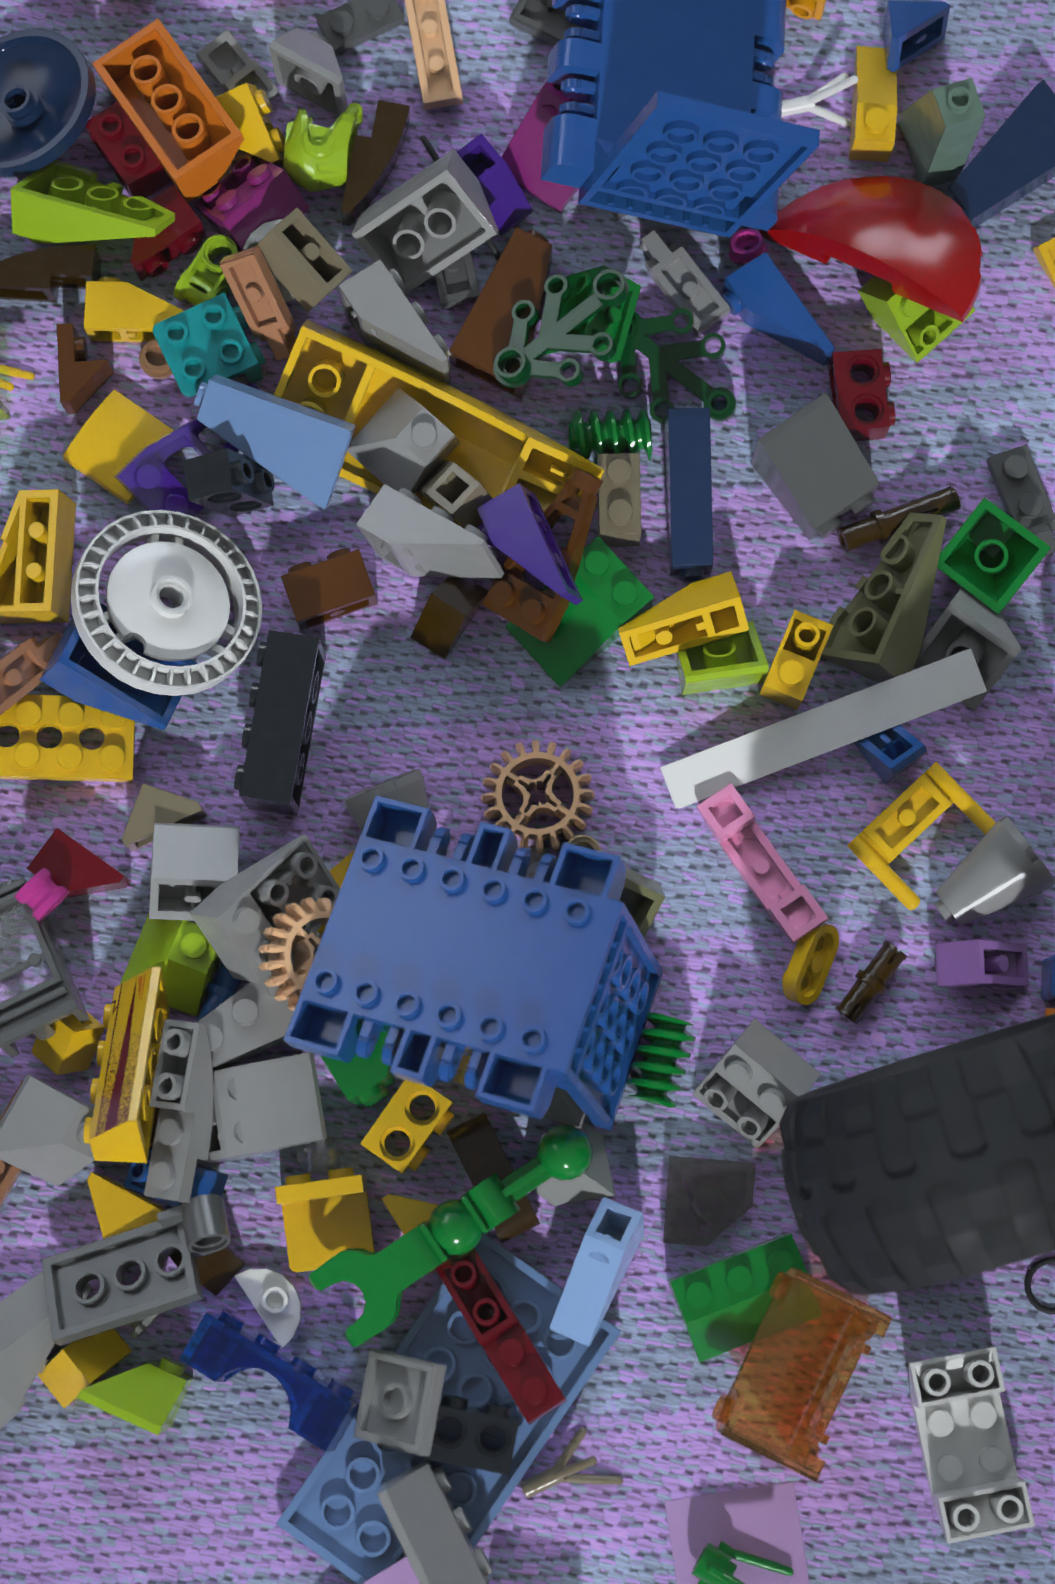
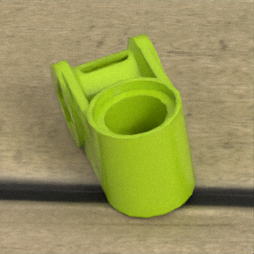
M214 235L208 238L190 266L177 281L173 293L174 298L179 301L187 300L196 306L222 293L227 295L231 288L220 265L213 264V262L222 253H238L234 241L225 235Z

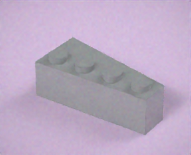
M317 932V933L314 934V935H315L316 937H318V936L321 935V934H320L319 932ZM294 954L291 955L292 965L294 963ZM265 981L262 984L250 982L196 1022L206 1025L213 1071L228 1068L256 1056L262 1051L286 1043L283 1039L294 1011L288 1009V999L285 1001L274 999L279 986L267 987L264 984Z

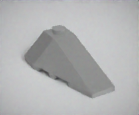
M43 1271L0 1301V1430L20 1412L27 1400L25 1394L37 1374L43 1373L45 1366L49 1362L47 1357L55 1345V1342L52 1341ZM89 1283L83 1288V1299H86L92 1289Z

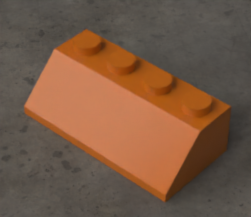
M156 19L92 63L111 96L121 105L187 203L222 180L245 138L159 19Z

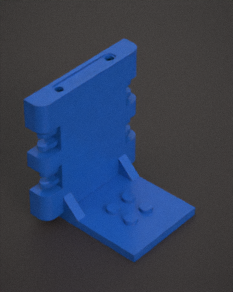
M552 0V8L566 11L567 21L572 23V25L576 24L580 27L564 30V39L558 41L549 53L547 82L561 85V92L564 96L585 103H576L575 101L560 104V114L554 116L544 128L540 180L579 188L578 204L730 238L741 226L768 231L777 222L779 187L819 147L820 130L781 121L782 92L774 87V79L771 76L753 71H769L774 69L775 62L784 53L786 0Z
M375 796L283 1040L291 1047L348 1063L354 1058L356 1053L361 1058L366 1059L370 1057L381 1031H385L388 1034L382 1049V1064L392 1066L390 1071L397 1078L431 1087L438 1077L439 1080L444 1082L452 1081L463 1054L471 1056L465 1072V1088L477 1089L475 1096L481 1102L541 1119L549 1108L557 1086L568 1092L595 1126L611 1130L631 1071V1065L637 1053L636 1048L639 1046L642 1038L640 1035L641 1031L645 1029L647 1023L645 1019L646 1014L651 1011L663 975L662 968L625 904L619 901L626 877V867L622 858L617 855L564 842L558 860H556L555 855H543L534 879L527 878L526 874L531 863V849L518 848L517 837L511 829L480 821L476 835L463 834L458 840L452 858L445 857L450 843V829L444 827L437 828L436 818L429 808Z

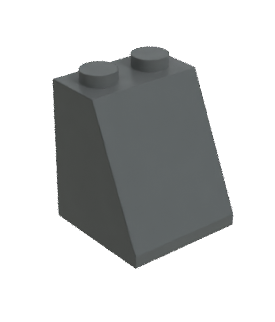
M826 392L759 438L751 465L808 540H811L818 534L822 538L829 536L843 524L840 518L847 513L853 511L855 515H858L875 502L873 495L880 484Z

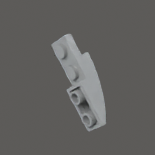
M165 1019L149 1106L160 1108L144 1196L189 1203L197 1159L208 1161L213 1122L214 1085L210 1044L205 1024Z

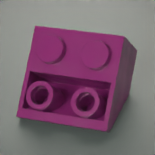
M254 155L244 157L236 162L231 169L232 172L227 177L202 193L201 198L193 204L220 235L228 236L234 241L238 252L243 251V247L250 234L263 223L278 219L283 220L297 207L303 214L310 209L284 169Z

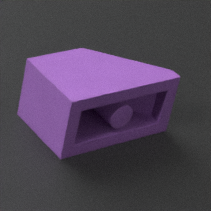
M981 939L936 943L934 966L937 974V986L957 988L1029 987L1027 944Z

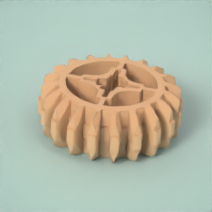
M533 740L531 753H526L523 744L518 743L516 744L517 758L514 759L507 751L501 753V758L506 764L505 768L497 763L490 765V771L498 779L484 778L483 786L494 790V792L482 794L481 802L484 804H495L494 807L484 811L486 820L499 817V820L494 825L509 828L515 836L521 837L519 848H528L529 840L536 841V853L541 854L544 850V840L550 839L551 847L556 851L560 849V842L557 836L562 834L566 841L575 837L569 828L570 826L581 831L586 828V823L577 815H592L593 808L581 803V801L594 799V791L581 789V787L591 782V775L582 774L576 776V773L582 769L583 762L579 759L568 765L567 762L570 759L571 750L566 748L557 757L554 755L556 751L555 742H549L547 753L540 752L539 741ZM544 765L550 767L543 775L536 779H528L522 775L517 776L515 774L527 766ZM561 774L566 778L572 790L573 802L570 810L561 805L562 801L557 799L552 791ZM506 784L514 788V792L523 800L519 814L515 819L508 814L503 804L502 797ZM546 785L545 799L548 802L541 805L539 801V806L532 805L529 809L530 794L527 791L533 788L535 791L537 788L543 789ZM539 814H548L553 818L557 817L561 820L553 826L542 829L525 827L527 823H530Z
M305 898L301 900L300 905L297 903L286 905L285 914L278 913L272 917L276 928H266L262 932L271 941L270 944L261 945L258 948L261 953L268 954V961L262 962L258 968L264 971L270 970L272 975L266 979L264 984L267 987L279 986L274 999L278 1001L288 999V1009L292 1011L295 1010L304 986L303 983L306 981L316 955L313 954L314 949H318L323 936L319 935L316 937L313 933H306L302 927L310 921L324 926L327 925L334 904L331 906V901L328 898H319L316 903L312 898ZM291 950L294 954L293 965L291 963Z

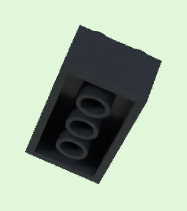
M269 630L267 642L261 641L259 644L256 663L257 666L261 667V676L259 683L253 682L249 697V707L254 708L252 724H245L242 735V748L247 749L244 765L237 766L234 780V789L239 790L240 798L249 809L298 816L326 654L318 637Z

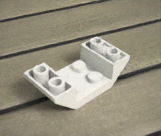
M992 1346L908 1363L910 1399L930 1495L946 1543L949 1544L1035 1527L1026 1483L1017 1475L1000 1392L1005 1391L996 1347Z

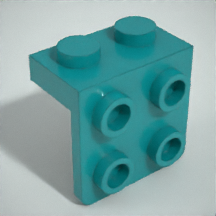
M225 293L165 319L153 327V334L181 393L185 397L195 396L201 382L208 384L209 379L215 374L232 379L244 373L247 381L253 384L264 379L260 368L261 365L266 363L264 356L256 341L248 342L243 332L249 329L247 321L239 306L232 309Z

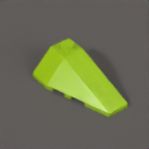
M58 160L33 172L10 188L12 234L29 238L33 243L50 244L155 237L175 221L174 212L142 196L128 197L123 194V186L115 182L108 183L106 186L97 181V173L90 169Z

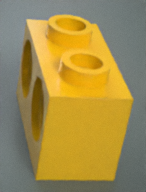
M404 1080L360 1144L400 1173L405 1174L408 1168L416 1172L430 1152L424 1146L433 1132L441 1136L455 1115L449 1111L453 1103L431 1087ZM420 1096L430 1097L435 1104L433 1116L425 1121L415 1119L411 1112L413 1101ZM402 1131L410 1139V1148L404 1155L396 1157L390 1154L386 1143L392 1133Z

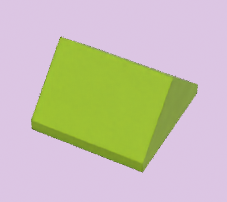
M747 621L748 631L675 653L682 695L764 683L769 672V666L753 621Z

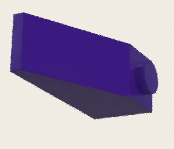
M517 484L477 508L483 522L479 525L480 531L487 536L488 540L486 542L490 546H496L561 597L575 605L583 601L536 494L521 484Z

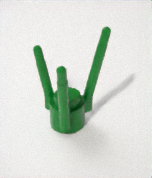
M721 1541L718 1547L709 1542L707 1543L691 1574L699 1578L697 1584H745L733 1576L737 1565L730 1561L731 1558L787 1576H792L794 1570L778 1562L734 1549Z

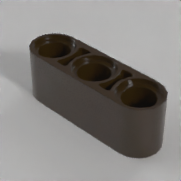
M485 1111L446 1131L473 1187L495 1173L502 1180L514 1171ZM526 1195L516 1202L521 1210L494 1227L502 1244L540 1225Z

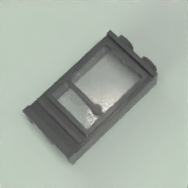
M23 877L0 884V1048L12 1058L20 1054L15 1043L16 1041L32 1033L40 1040L48 1039L55 1034L52 1023L73 1014L81 1023L90 1020L47 916L38 922L32 916V909L27 904H20L14 898L16 893L27 883Z

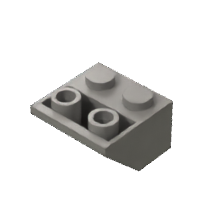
M154 822L149 919L194 921L190 912L219 885L238 874L239 826Z
M754 1018L694 1090L692 1095L758 1149L778 1128L789 1100L809 1092L821 1073Z

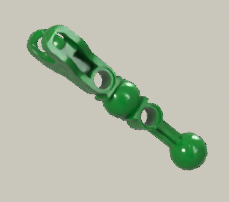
M557 1125L550 1128L539 1141L537 1156L502 1180L495 1173L460 1197L461 1199H449L440 1203L432 1211L429 1221L422 1222L379 1252H372L364 1248H348L337 1253L310 1273L308 1280L316 1290H324L340 1281L354 1283L362 1290L365 1299L364 1312L345 1332V1337L351 1347H358L393 1324L399 1315L401 1298L407 1287L451 1258V1255H463L472 1251L480 1242L483 1233L486 1234L521 1210L516 1203L518 1200L550 1178L559 1181H571L580 1177L589 1168L592 1160V1145L588 1136L581 1129L572 1125Z

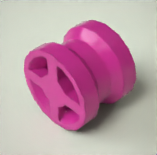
M43 868L16 893L14 898L20 904H27L32 909V916L39 922L67 897L69 891L64 886H57L51 880V873L46 868Z

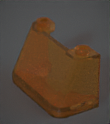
M793 1267L787 1273L781 1271L776 1276L770 1289V1296L773 1299L728 1394H722L717 1400L712 1412V1419L716 1420L715 1428L721 1435L817 1482L826 1461L817 1456L819 1452L818 1443L821 1442L827 1445L830 1437L825 1434V1431L861 1354L868 1355L872 1348L864 1343L870 1340L873 1334L884 1338L893 1317Z

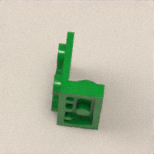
M602 265L565 276L571 285L572 291L570 297L562 303L560 319L594 293L593 281L601 271L610 268ZM626 277L624 278L628 283L629 293L624 302L614 307L605 306L571 333L594 336L599 332H606L611 335L617 345V351L613 358L607 360L609 363L621 360L641 290L639 284ZM564 284L554 286L552 293L560 292ZM619 287L611 288L607 296L615 294ZM609 342L600 343L597 351L606 350ZM548 351V352L545 353L544 355L551 354V353H555V352H559V351Z

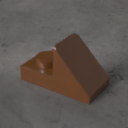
M73 323L56 324L60 403L68 415L76 414L114 374V371L108 360L87 361L88 348L86 338L79 336Z

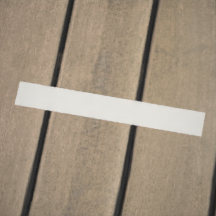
M970 648L660 767L675 808L680 809L711 797L731 783L734 788L987 692Z

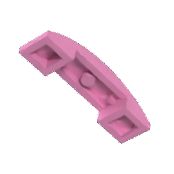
M732 783L697 805V810L744 882L792 943H795L828 921V917L804 884L801 886L755 822V815Z

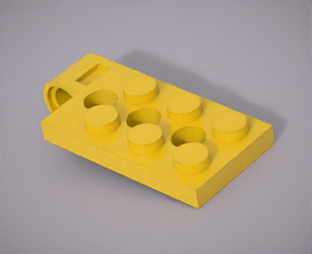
M27 694L0 715V728L12 726L19 732V739L15 745L11 747L0 746V779L133 782L135 721L75 702L67 696ZM54 727L61 732L62 740L58 746L44 748L38 743V734L44 728ZM90 728L98 729L104 735L103 744L94 750L86 749L80 743L81 734Z

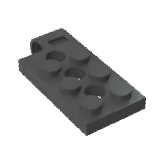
M215 1194L192 1197L189 1203L183 1202L180 1206L157 1213L158 1221L42 1259L52 1341L61 1346L203 1299L196 1258L222 1250L231 1243L223 1197ZM181 1252L182 1261L178 1268L172 1272H165L164 1262L166 1258L172 1253ZM133 1266H140L141 1274L139 1279L134 1284L125 1286L123 1284V1277L126 1271ZM93 1279H99L100 1288L97 1294L90 1299H83L82 1292L85 1285Z

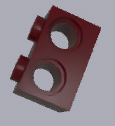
M118 101L89 119L85 127L93 144L130 197L142 196L147 198L169 184L162 164Z
M881 348L832 352L828 364L831 400L854 440L885 439L890 426L895 425V406L893 401H887L886 387H889L891 384V370L889 362H883ZM863 371L869 376L870 381L865 383L857 382L851 376V372ZM866 409L873 414L875 420L871 422L861 421L856 416L855 411Z

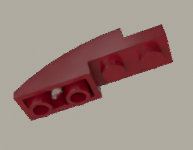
M474 1248L463 1255H455L436 1267L437 1273L479 1344L485 1350L529 1425L565 1403L567 1399L476 1249Z

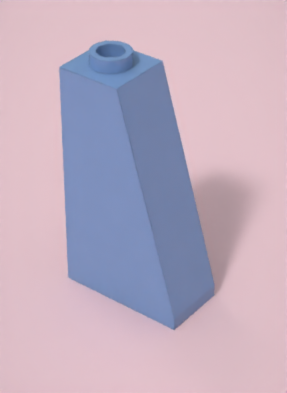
M217 374L209 379L208 384L201 382L194 401V406L200 407L197 420L315 505L326 509L331 501L356 425Z

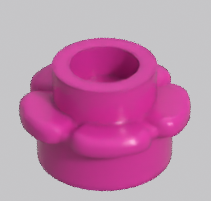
M751 228L741 229L732 236L728 255L732 262L744 266L764 252L767 253L768 245L766 242H763V237L759 231Z

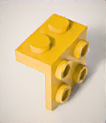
M353 1167L329 1170L328 1179L312 1182L310 1173L285 1177V1186L275 1187L277 1204L282 1205L289 1267L293 1272L316 1270L337 1253L348 1248H364L375 1252L366 1178L363 1174L354 1175Z

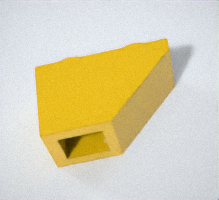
M245 83L216 96V99L245 138L239 149L271 163L283 164L285 137L279 127L274 128L268 115V113L272 112V106L263 89L258 90L255 85Z
M794 610L759 695L798 710L834 625Z

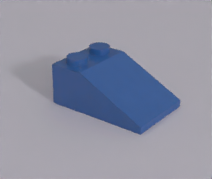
M100 602L102 612L104 613L107 611V606ZM73 617L39 679L75 702L161 730L168 726L182 696L153 694L136 689L118 680L105 670L87 650L78 634ZM112 622L108 625L115 635L118 634ZM137 639L124 644L134 653L159 664L170 666L197 664L192 659L163 661L151 658L143 654L144 645Z

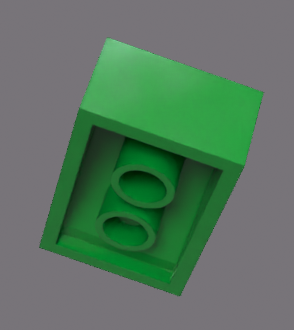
M599 536L584 548L575 580L583 601L577 605L569 602L568 608L550 643L539 640L511 622L505 626L508 632L559 688L620 636L619 627L649 610L653 605L654 596ZM545 585L541 590H548L549 587Z

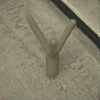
M581 1427L555 1465L522 1481L521 1488L525 1496L530 1498L560 1483L621 1485L623 1478L611 1475L576 1474L595 1465L597 1458L594 1456L565 1466L587 1434L586 1428Z

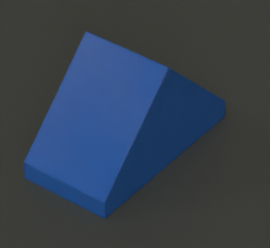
M888 1L883 31L887 70L892 73L945 39L950 11L948 3L936 1Z
M901 725L853 742L884 784H887L915 764L927 752L926 746Z

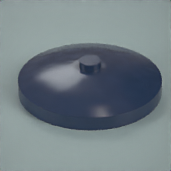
M27 29L0 37V177H16L29 174L52 163L73 145L89 121L96 95L95 77L92 68L78 47L59 33L43 29Z

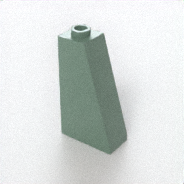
M972 78L934 88L897 115L900 131L920 183L935 186L955 180L962 173L986 116Z

